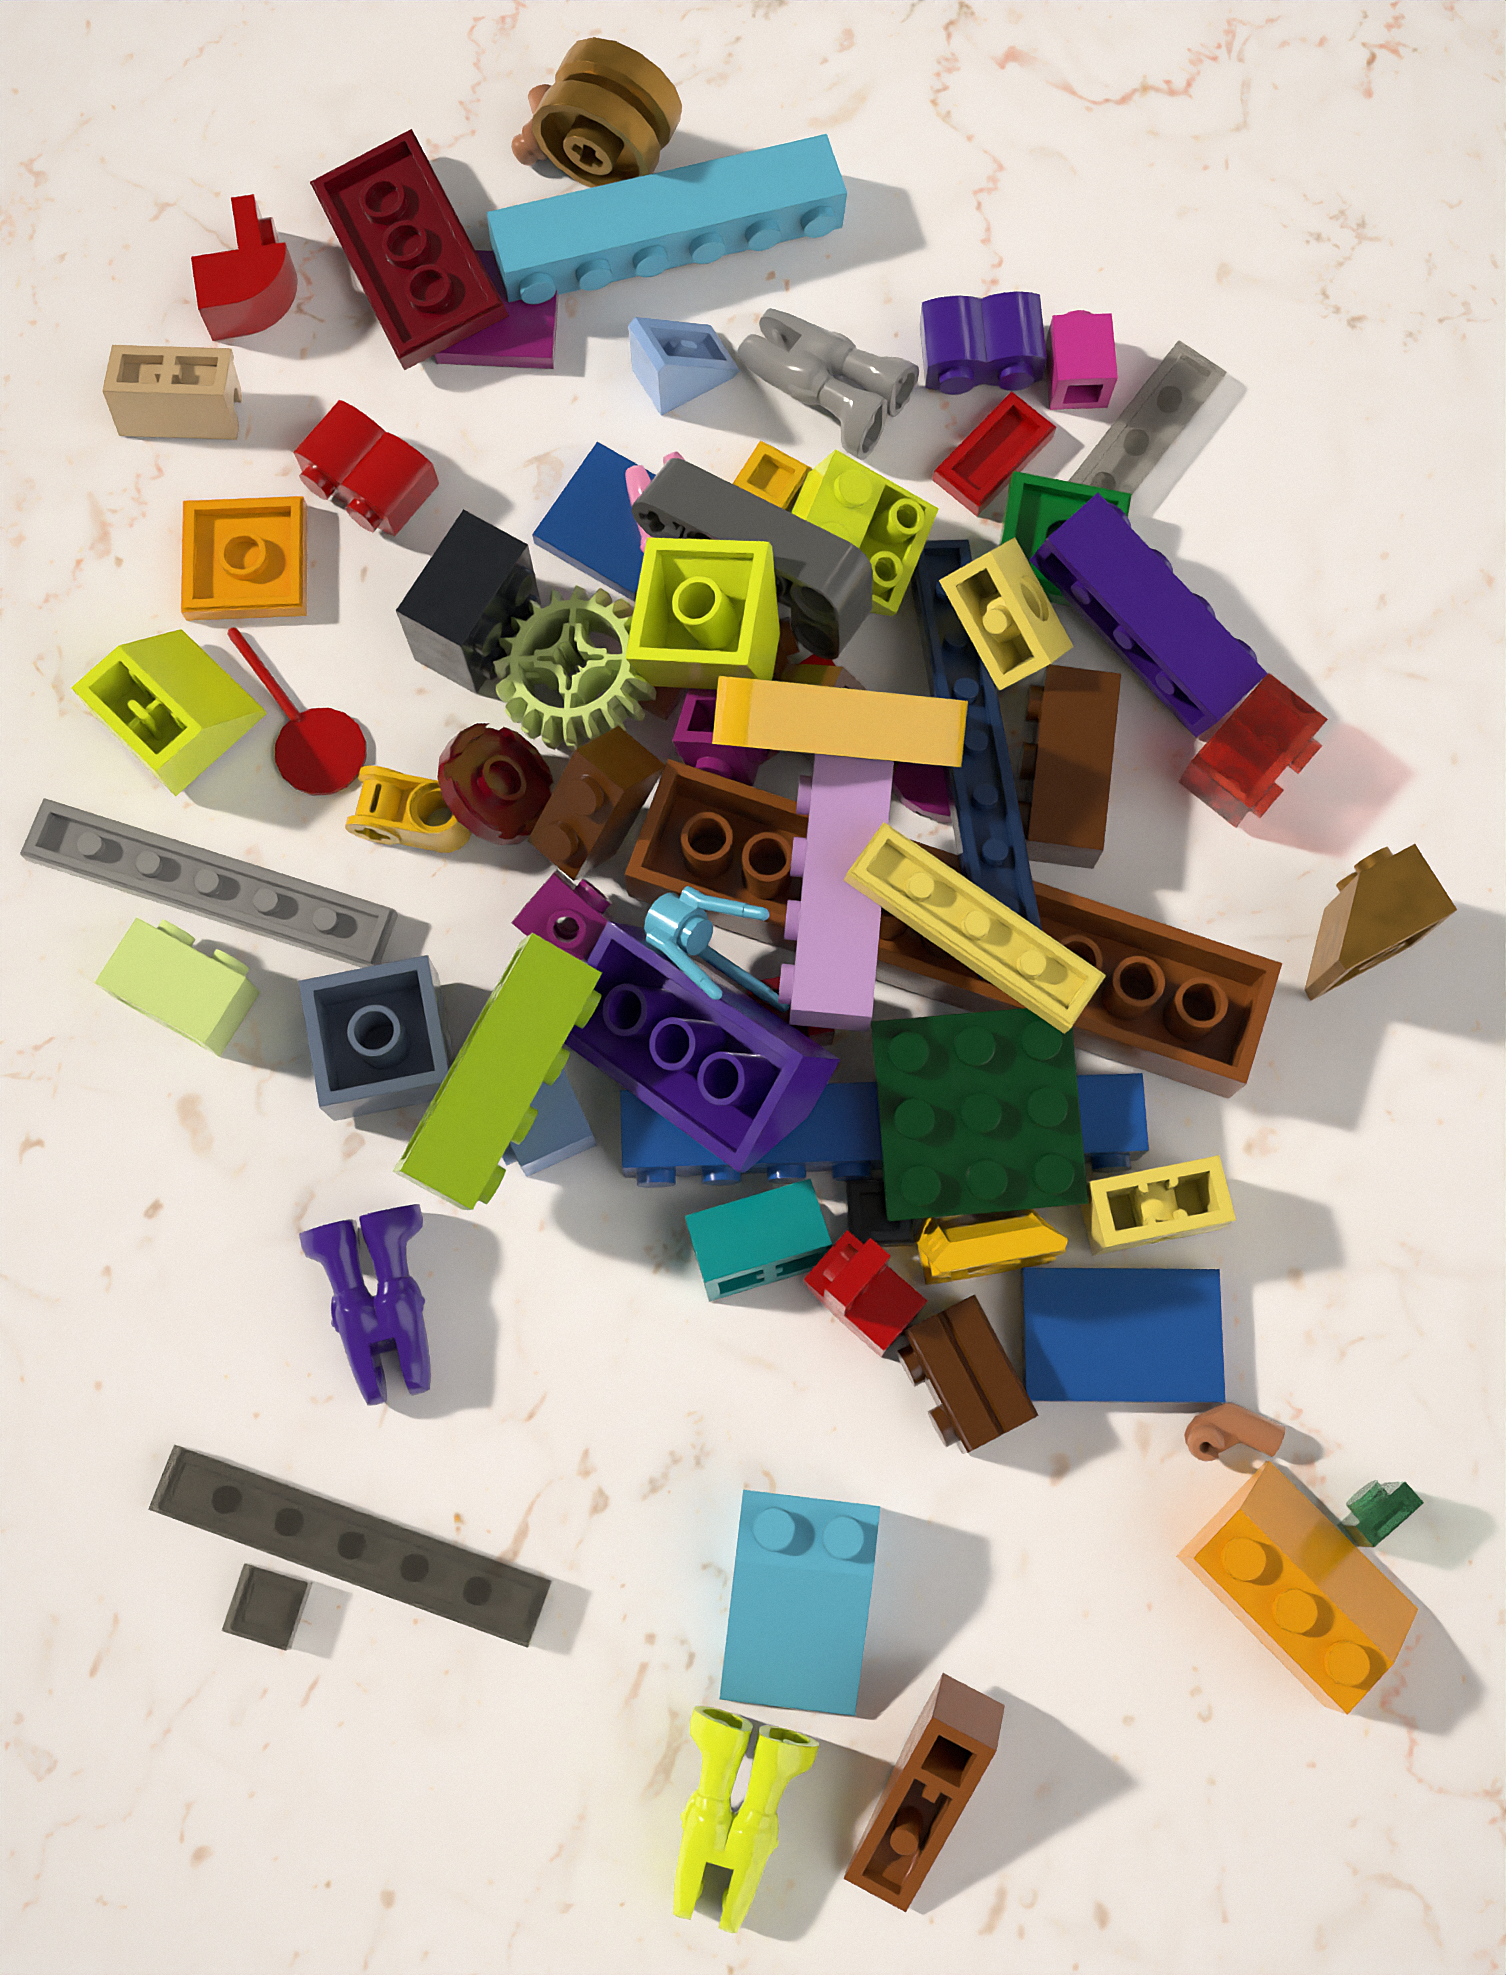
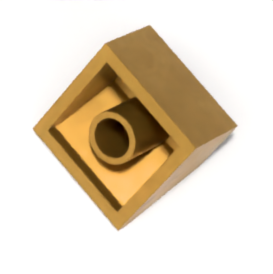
M1415 843L1394 855L1388 846L1375 851L1354 865L1355 872L1336 884L1340 893L1324 908L1304 989L1310 1001L1417 944L1457 911L1456 906Z

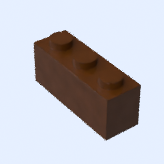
M1049 664L1045 668L1040 684L1029 685L1024 721L1035 722L1032 743L1023 742L1018 767V779L1028 780L1026 801L1018 800L1029 861L1094 869L1104 851L1122 673Z

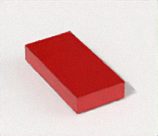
M1011 391L934 470L932 481L977 517L1009 484L1013 471L1021 472L1053 439L1057 427Z

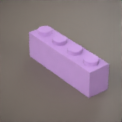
M815 754L813 776L800 775L796 814L809 815L807 838L794 837L790 876L803 877L801 901L788 900L784 939L797 940L795 965H781L778 1003L791 1005L790 1025L868 1032L873 1013L881 906L846 883L843 879L882 823L889 824L894 761Z

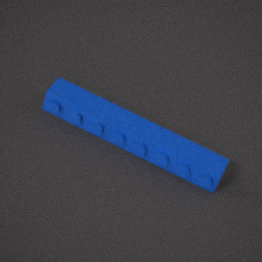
M1143 1073L1077 1075L1085 1163L1091 1162L1092 1172L1097 1173L1130 1170L1131 1161L1139 1160L1149 1151ZM875 1082L827 1083L810 1115L746 1172H737L631 1092L620 1090L622 1170L625 1178H637L638 1187H670L676 1185V1176L702 1175V1184L734 1185L741 1183V1174L767 1173V1182L796 1183L806 1180V1172L832 1171V1180L835 1181L867 1180L871 1178V1170L883 1169Z

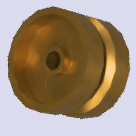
M592 37L576 41L566 53L555 74V83L544 94L533 115L532 132L541 150L559 169L577 182L593 188L653 174L659 163L660 151L670 142L681 120L683 105L673 83L661 68L643 54L617 41Z

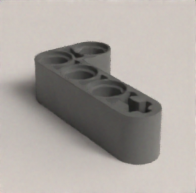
M679 458L668 460L632 505L631 512L635 521L653 538L769 542L773 550L777 602L791 608L793 634L798 642L815 656L826 660L838 658L871 613L873 570L870 561L858 547L688 461Z

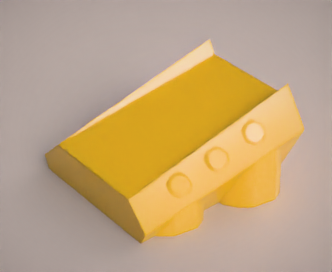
M1034 1209L955 1215L939 1219L934 1217L924 1218L914 1238V1242L918 1245L925 1285H933L1020 1270L1023 1267H1033L1056 1260L1055 1256L1066 1252L1065 1248L1068 1239L1041 1218Z

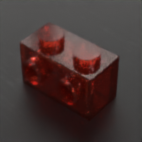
M1268 673L1190 761L1178 782L1234 828H1237L1250 812L1261 819L1284 792V789L1276 783L1288 768L1299 775L1322 748L1323 745L1314 737L1328 719L1276 677Z

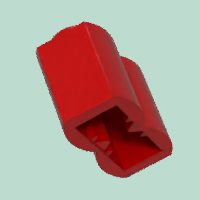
M342 400L337 401L293 452L302 471L299 478L303 484L323 500H328L332 495L339 501L348 504L345 509L349 516L362 528L372 533L379 528L395 537L439 485L433 463L401 438L386 432L362 411Z

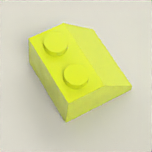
M647 537L625 659L651 686L717 689L719 676L772 681L780 627L771 544L766 541Z

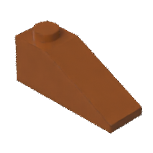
M942 1673L912 1728L849 1862L844 1880L905 1913L907 1912L997 1751L1005 1708L1004 1704Z

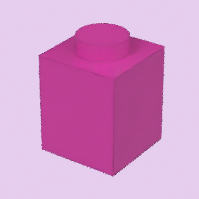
M1075 310L1064 315H1052L1045 341L1049 410L1108 408L1118 379L1112 313L1093 314L1086 310Z

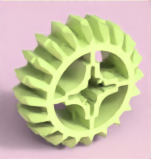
M577 584L570 600H564L561 593L554 589L551 590V604L544 608L539 603L529 600V611L532 616L527 621L511 617V627L517 635L513 638H499V644L505 650L507 657L493 662L495 673L500 679H503L495 685L496 692L503 702H507L505 712L512 722L521 723V730L530 739L535 740L542 735L544 744L554 750L565 739L567 747L572 752L583 746L585 738L589 737L592 741L618 725L627 732L626 727L622 723L627 717L637 721H644L645 713L638 704V701L656 700L657 694L654 686H651L625 659L634 612L630 603L623 600V598L613 603L609 593L601 587L589 599L586 590ZM590 632L602 633L617 640L622 646V654H609L606 648H595L590 639ZM583 659L587 664L584 668L578 666L579 664H583ZM576 666H578L580 670L579 673H577L575 669ZM571 670L577 673L572 675V680L568 675ZM534 684H546L549 690H559L560 695L564 699V708L552 707L536 699ZM604 690H607L601 697L594 701L598 694H600Z

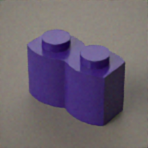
M1014 291L997 293L983 298L963 295L944 296L922 302L919 325L925 388L940 390L948 395L963 394L973 389V387L982 384L999 386L1007 391H1018L1043 379L1047 355L1040 294Z

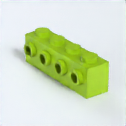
M534 933L521 940L392 1172L462 1210H473L478 1201L487 1205L504 1178L506 1169L499 1166L498 1163L510 1141L520 1145L537 1117L538 1110L530 1106L542 1082L552 1086L569 1058L570 1051L562 1048L572 1027L576 1025L582 1029L591 1018L601 999V994L593 989L602 972Z

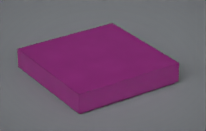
M476 250L509 317L435 355L437 364L554 369L559 301L557 290L552 298L539 304H528L522 299L508 302L493 251Z

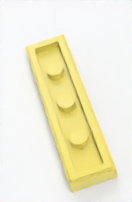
M885 822L879 827L843 879L846 883L1064 1034L1071 1029L1106 976Z

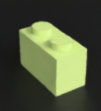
M136 917L94 983L112 998L220 1057L260 994L256 987L245 977L249 968L239 960L218 949L215 950L211 958L191 947L196 939L166 920L162 919L156 928Z

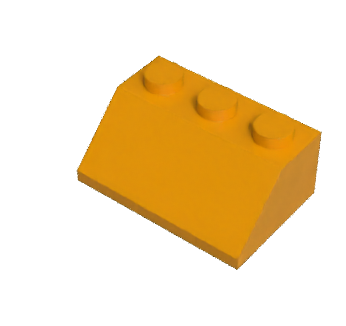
M1270 1461L1264 1462L1176 1556L1324 1707L1346 1715L1353 1710L1395 1663L1419 1610Z

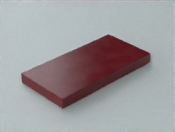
M412 129L310 181L404 371L509 317L499 294Z

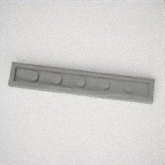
M46 798L42 800L20 852V855L26 861L361 968L381 963L398 918V913L393 908Z

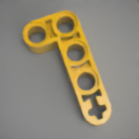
M719 676L712 744L961 767L968 701Z

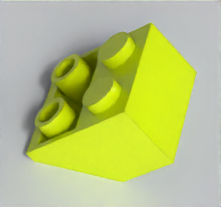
M835 449L808 472L791 513L847 540L866 555L873 570L871 613L893 616L897 614L939 508Z
M182 629L118 645L71 687L92 715L175 797L267 714L264 708Z

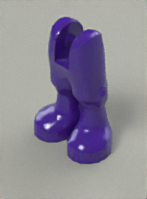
M420 1204L400 1206L359 1216L363 1238L371 1255L378 1282L377 1292L374 1296L368 1291L363 1279L359 1258L360 1236L356 1220L337 1221L299 1233L301 1248L305 1256L322 1264L334 1293L331 1299V1325L341 1337L351 1371L367 1406H376L387 1402V1385L380 1356L382 1353L398 1351L401 1371L410 1395H418L430 1390L431 1364L423 1317L426 1300L422 1296L418 1283L410 1276L407 1263V1243L423 1227Z

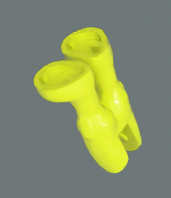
M695 1706L690 1719L689 1734L702 1755L701 1777L698 1789L690 1796L685 1810L680 1815L683 1834L675 1873L673 1914L676 1917L691 1920L696 1901L701 1896L705 1881L702 1880L706 1862L732 1869L729 1886L725 1887L722 1897L723 1910L718 1929L733 1934L738 1932L749 1911L769 1855L779 1845V1819L776 1811L780 1799L791 1779L811 1769L817 1757L819 1743L815 1739L791 1729L771 1725L761 1726L753 1752L746 1796L739 1810L733 1812L731 1809V1795L740 1765L747 1751L753 1725L748 1719L732 1712L714 1707Z

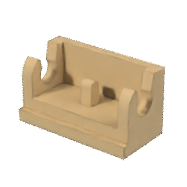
M112 345L102 392L119 436L237 440L239 422L234 409V402H242V393L233 362L234 354L232 348Z

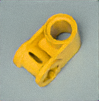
M370 765L360 768L358 779L363 785L355 815L347 817L345 829L349 833L375 843L401 844L438 853H451L461 849L469 841L472 832L460 824L454 815L443 825H427L429 816L435 810L448 808L443 800L438 780L407 775L381 766Z

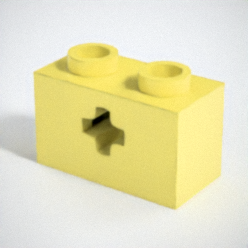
M1219 1155L1090 1181L1087 1184L1089 1204L1080 1205L1092 1256L1213 1232L1236 1221Z

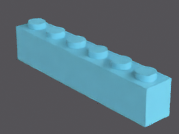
M822 134L487 212L491 249L495 256L508 302L522 299L528 304H539L552 298L556 290L558 295L581 289L594 291L615 281L636 276L653 277L661 274L666 269L691 263L708 264L729 254L746 250L763 251L772 248L777 243L806 236L809 238L825 236L831 231L843 227L847 190L828 135Z

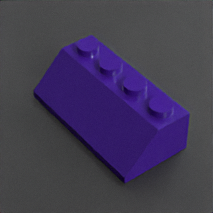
M608 921L586 962L589 966L602 972L593 989L601 994V999L587 1024L582 1029L574 1025L564 1044L737 1172H746L810 1115L841 1059L689 956L722 990V997L719 1000L711 999L664 952L646 942L644 927Z

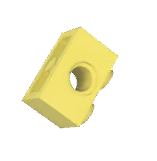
M1015 537L939 580L999 691L1048 666L1074 647Z

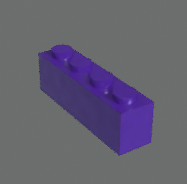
M1098 492L1054 531L1029 560L1048 581L1061 591V594L1195 738L1220 721L1268 674L1258 663L1257 656L1252 648L1244 641L1231 635L1216 619L1215 612L1209 602L1202 596L1192 593L1173 573V567L1169 560L1158 550L1150 548L1131 528L1127 515L1116 505L1108 503Z

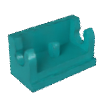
M811 1178L685 1215L691 1243L709 1302L810 1272L832 1247Z

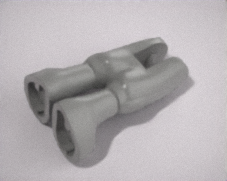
M772 308L767 309L759 321L761 332L765 338L756 334L748 335L738 347V357L746 367L768 384L802 403L820 405L838 417L841 422L842 447L854 457L860 460L865 459L873 451L881 437L887 414L892 417L897 416L909 402L919 377L918 365L903 358L880 357L857 349L852 340L841 333L829 331L783 311ZM832 375H844L860 384L867 391L835 379Z

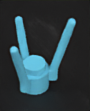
M690 886L683 889L681 896L675 893H666L653 903L647 913L644 924L646 942L664 952L711 999L719 1000L722 997V990L687 954L699 956L777 1010L786 1012L789 1009L790 1004L778 1003L779 995L770 987L708 946L713 934V924L708 920L707 913L704 910L765 921L769 918L768 909L748 903L708 896Z

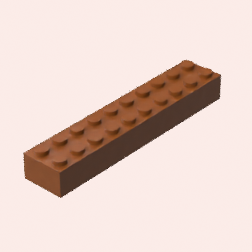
M668 759L624 874L628 896L653 904L660 896L666 893H675L681 896L683 889L690 886L708 896L766 908L769 911V918L765 921L708 910L704 911L707 913L708 920L713 925L796 953L797 940L784 939L788 900L801 901L803 877L790 876L794 837L807 838L809 815L796 814L797 801ZM911 840L961 875L958 855ZM1033 880L1042 931L1106 975L1072 1026L1074 1047L1227 1099L1247 1084L1282 967L1281 962ZM881 907L875 980L973 1013L1026 1008L985 978L979 979L975 971Z

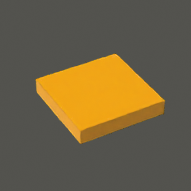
M304 496L183 501L181 613L186 621L307 616L308 506Z

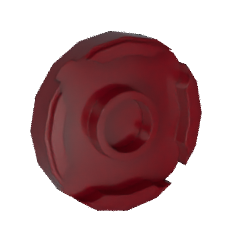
M476 723L453 737L439 756L437 779L443 800L457 821L476 837L497 845L520 844L529 838L551 797L549 786L554 781L550 768L537 748L518 732L507 727H503L500 730L485 728L490 723Z

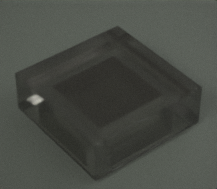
M250 1562L244 1563L221 1631L284 1651L291 1650L313 1582Z

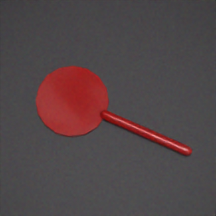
M235 627L229 628L227 635L290 719L282 727L275 743V762L283 779L294 789L312 796L331 795L347 788L359 776L360 768L364 766L367 759V742L359 725L346 713L329 707L311 708L300 713L240 631Z

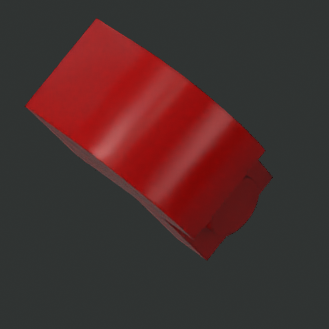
M254 194L231 197L238 249L191 257L197 306L212 341L247 336L268 329L287 313L296 296L298 285L297 273L286 242L279 243L273 217H262Z
M846 1230L803 1281L813 1295L842 1324L878 1356L882 1357L921 1312L928 1300L888 1266L891 1255L870 1238L863 1244Z

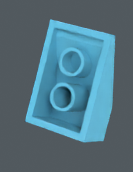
M743 1490L719 1700L855 1716L874 1576L880 1506Z

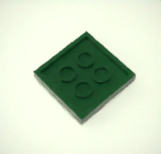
M1028 1008L871 1021L870 1031L888 1221L1089 1204L1073 1027L1064 1034Z

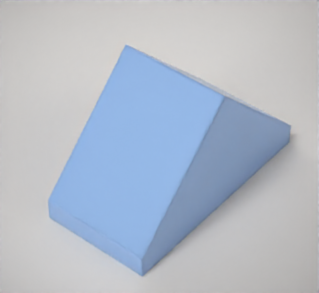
M635 317L628 325L632 370L661 416L733 379L740 371L711 325Z

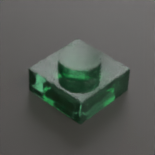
M1373 1480L1359 1489L1347 1501L1346 1506L1351 1513L1339 1522L1337 1526L1355 1546L1375 1548L1424 1502L1406 1481L1384 1482L1381 1485L1378 1480Z

